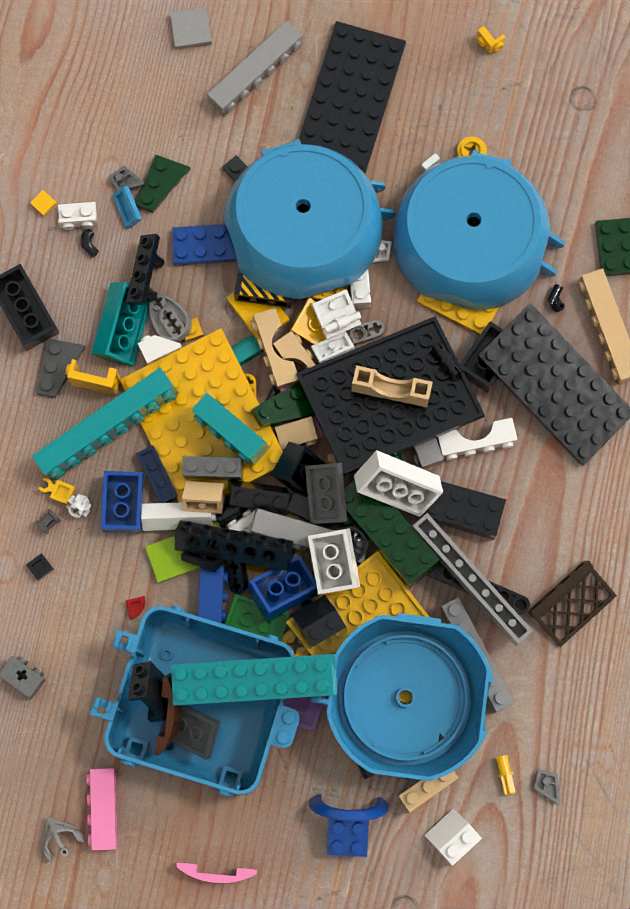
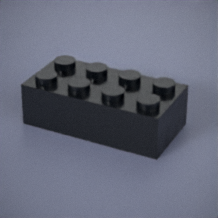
M19 264L0 274V306L25 350L28 351L59 334L55 323L22 265Z
M441 481L443 493L425 511L420 519L428 513L437 524L494 540L497 536L506 499Z

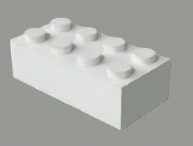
M377 450L354 475L358 493L419 517L443 493L438 475Z

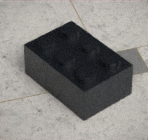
M491 321L460 363L467 380L487 393L498 378L484 365L477 355L503 330Z

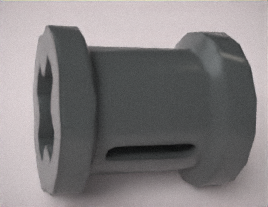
M50 509L47 510L48 513L41 520L35 522L46 534L49 533V530L56 523L61 522Z

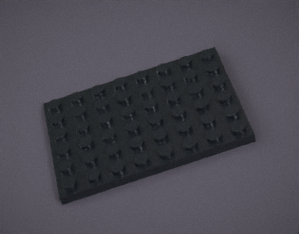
M436 316L296 373L336 462L342 463L343 476L358 471L376 450L393 456L484 418L485 414L464 372L459 377L456 375V378L453 379L446 367L440 364L441 360L431 348L435 343L438 344L439 341H442L448 352L454 355V360L462 370ZM356 365L375 369L379 374L391 379L410 380L417 378L432 381L428 406L422 407L352 392Z

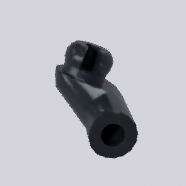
M87 229L81 233V247L91 257H95L99 250L92 245L94 232L91 229Z
M558 284L554 285L548 297L552 310L556 312L562 311L565 307V304L559 298L563 287Z

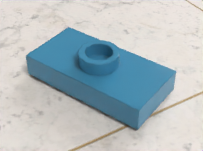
M123 186L112 195L126 228H132L142 220L128 186Z

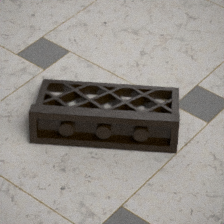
M583 561L527 611L559 647L564 645L617 596L596 572L590 561ZM590 573L596 578L595 586H585L586 577ZM582 587L581 599L571 598L573 588ZM585 588H595L594 600L585 599ZM599 589H605L610 594L605 601L598 600ZM560 600H568L567 612L557 611V603ZM571 601H581L580 613L570 612ZM584 601L594 602V611L584 613ZM546 613H553V625L545 624L541 617ZM557 613L567 614L566 626L556 625ZM570 614L580 615V623L577 626H570ZM556 627L566 628V636L561 641L556 637Z

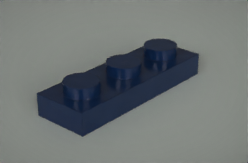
M154 446L136 453L159 502L168 503L176 499L178 495Z

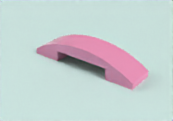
M177 863V868L187 875L214 883L237 882L257 874V869L237 868L236 876L198 873V864Z

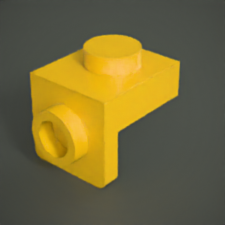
M483 26L478 29L476 40L490 54L504 47L506 37L503 34L494 39Z

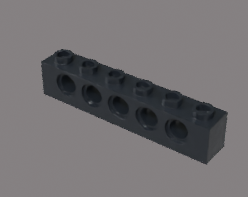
M180 520L175 529V550L284 571H288L293 560V541L284 538L269 537Z

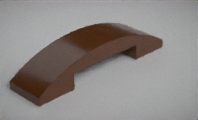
M172 673L163 677L161 697L169 699L165 731L156 737L155 755L157 756L163 753L173 741L180 721L181 705H173Z

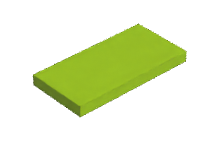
M218 520L213 522V526L220 527ZM175 536L145 546L158 583L200 569L199 566L181 560L183 552L175 550Z

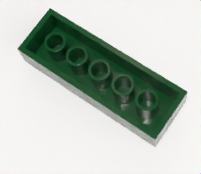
M355 480L344 488L348 517L363 532L369 542L409 588H412L440 564V558L394 506L358 493Z

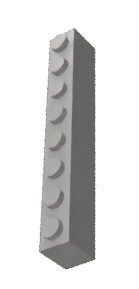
M428 513L412 526L440 558V562L515 646L533 632Z

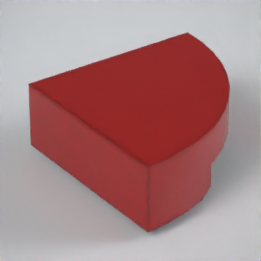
M145 596L126 600L130 620L142 613L146 602Z

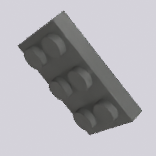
M342 463L305 466L310 524L346 522L347 513Z
M181 705L180 721L172 742L205 760L210 759L221 722L189 705ZM166 720L162 721L159 734L165 731Z

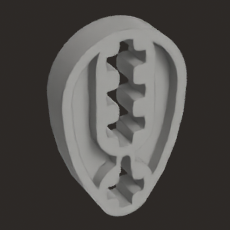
M157 293L156 300L149 303L150 316L155 330L162 338L174 342L182 341L188 336L192 328L190 314L174 299ZM158 299L161 300L160 302H161V305H162L163 309L157 305V304H158V303H157V300H158ZM168 313L171 314L170 317L175 321V325L180 328L181 333L179 335L177 330L172 327V323L167 320L166 315Z

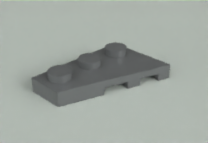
M48 339L36 394L56 398L67 380L68 375L65 374L67 365L71 364L72 359L77 361L86 346Z

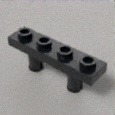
M156 233L140 236L126 300L129 306L146 304V300L153 302L157 298V292L149 287L153 268L163 267L165 261L157 255L160 237Z

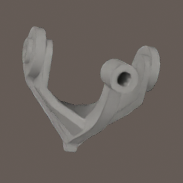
M50 816L47 818L42 845L43 854L49 862L53 861V855L48 847V842L53 836L61 848V855H68V848L63 845L58 833L65 831L73 832L78 842H85L83 833L75 825L54 820Z

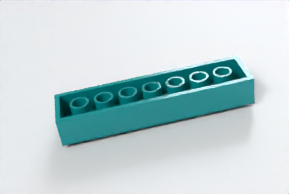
M158 368L33 454L32 457L44 475L52 480L60 479L66 474V470L79 466L82 463V459L95 455L98 448L111 444L114 437L127 433L130 426L143 422L146 415L159 411L160 406L165 402H172L176 399V395L179 392L167 374L161 368Z
M335 654L171 665L173 705L337 695Z

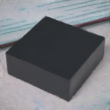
M42 553L26 564L38 581L54 570Z

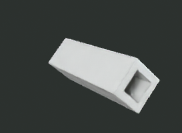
M182 502L142 504L141 522L143 531L175 530L180 520L208 524L210 526H213V521H216V513L183 511Z

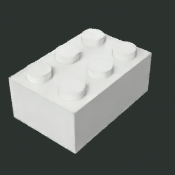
M350 528L309 535L308 541L318 594L360 587Z

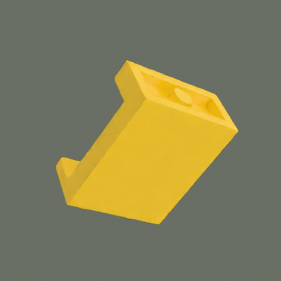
M72 359L71 364L67 365L65 374L68 375L67 377L72 386L116 396L120 382V375L117 369L109 368L107 378L79 372L80 367L74 359Z

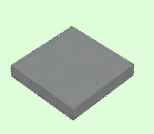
M206 8L170 13L175 49L212 44Z

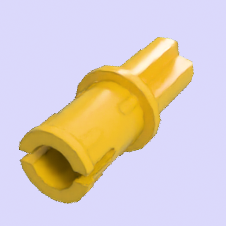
M508 755L495 757L499 770L498 777L501 779L504 795L514 794L513 772L510 770Z

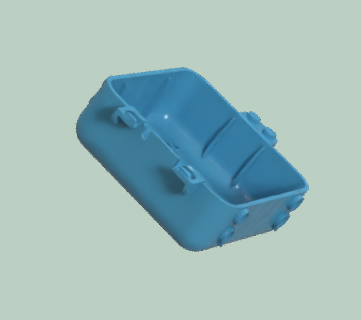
M172 605V608L156 606L149 609L142 617L137 635L117 629L112 647L131 653L130 661L127 663L118 691L119 695L115 703L95 697L90 712L92 716L109 721L104 736L108 751L120 758V763L135 768L139 764L217 788V793L233 797V794L247 795L255 791L261 782L271 746L287 748L293 743L300 718L295 709L284 706L286 698L190 704V707L221 722L211 758L205 760L175 743H172L174 745L173 750H165L157 756L155 755L156 737L160 732L162 721L151 723L147 719L149 708L141 700L130 701L128 699L133 665L151 661L166 676L171 673V665L295 657L292 649L287 644L280 642L276 636L267 634V637L185 613L183 608ZM122 636L129 638L127 644L120 642ZM99 706L106 708L104 714L98 713Z

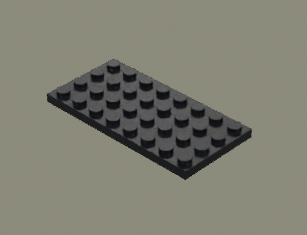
M336 21L299 136L301 144L318 145L337 151L353 161L366 175L406 41Z
M529 303L477 355L484 365L581 466H584L630 419V406L532 303Z

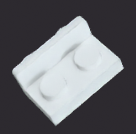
M96 202L58 205V224L60 228L64 230H73L74 227L89 229L98 225Z
M346 331L311 346L319 364L355 349Z

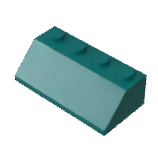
M113 282L109 286L91 354L106 361L134 366L139 349L138 343L143 334L150 302L146 300V304L129 306L126 300L130 284L126 282Z

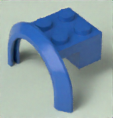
M317 794L309 799V807L314 813L329 818L327 855L367 857L369 820L386 815L389 810L388 803L381 797H377V803L373 807L362 810H345L325 804L322 801V794Z

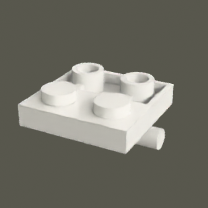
M347 289L311 304L325 339L361 325L359 320L361 315L359 311L356 312Z

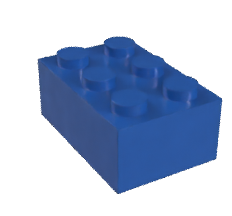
M104 471L101 530L103 532L142 533L143 472Z
M300 555L293 558L288 571L271 569L251 579L247 589L267 621L318 594L316 580Z

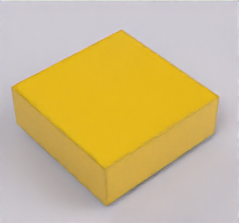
M44 190L30 202L43 217L57 204Z

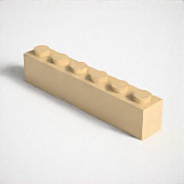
M602 268L584 274L578 282L580 292L585 295L586 299L584 302L587 310L591 311L592 325L594 328L597 327L599 333L597 335L598 341L605 349L604 357L607 362H610L612 367L610 370L612 378L618 384L630 381V339L605 272Z

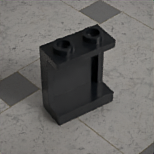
M149 661L133 665L128 699L130 701L141 700L149 708L147 719L152 723L166 720L169 698L161 697L163 677L165 675Z

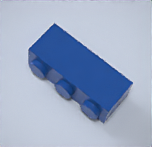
M220 566L216 572L200 567L198 617L221 624L226 622V610H223V603H227V591H224V583H228V573L225 572L224 566Z

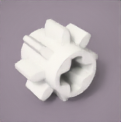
M78 494L76 497L73 495L70 497L66 508H68L71 516L80 518L82 515L84 517L88 515L92 505L85 495Z

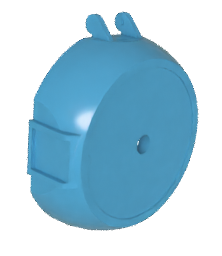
M299 138L294 139V142L270 149H261L260 157L247 166L233 184L224 208L223 225L227 227L231 237L240 272L248 280L265 291L293 299H303L354 283L366 272L378 253L382 240L383 220H390L396 216L393 209L380 208L376 193L385 190L384 182L369 180L353 161L337 151L318 145L301 144ZM300 204H306L310 210L306 213H301L296 208Z
M473 150L472 156L454 157L435 164L425 170L411 183L401 201L394 227L392 246L397 264L403 275L423 296L425 295L438 301L448 302L472 310L483 311L503 306L521 296L535 283L539 271L546 276H556L557 270L542 261L547 243L556 248H563L565 242L550 232L551 224L544 200L532 182L519 170L511 166L512 159L504 160L477 153V150ZM470 217H476L480 220V224L472 227L467 223V220Z
M398 613L396 616H377L354 630L341 644L335 654L337 695L327 696V699H323L321 696L310 697V702L326 705L327 719L336 740L347 755L362 768L373 774L430 781L443 777L462 766L474 755L484 741L487 734L485 729L486 702L493 677L483 652L462 628L453 624L441 623L439 618ZM403 690L409 691L412 695V701L408 705H404L399 701V693ZM440 733H441V735H442L444 738H443L442 740L438 741V740H439V735H440Z

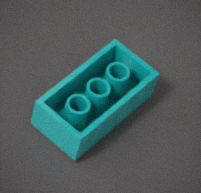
M207 392L193 407L192 411L195 414L193 417L204 428L208 425V430L217 439L220 440L222 437L224 439L222 442L233 452L235 450L239 451L237 455L247 464L252 462L255 465L270 448L261 437Z

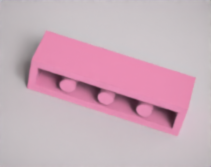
M90 769V774H87V786H90L91 794H87V805L91 806V814H88V826H91V834H88V846H92V850L118 849L116 769Z

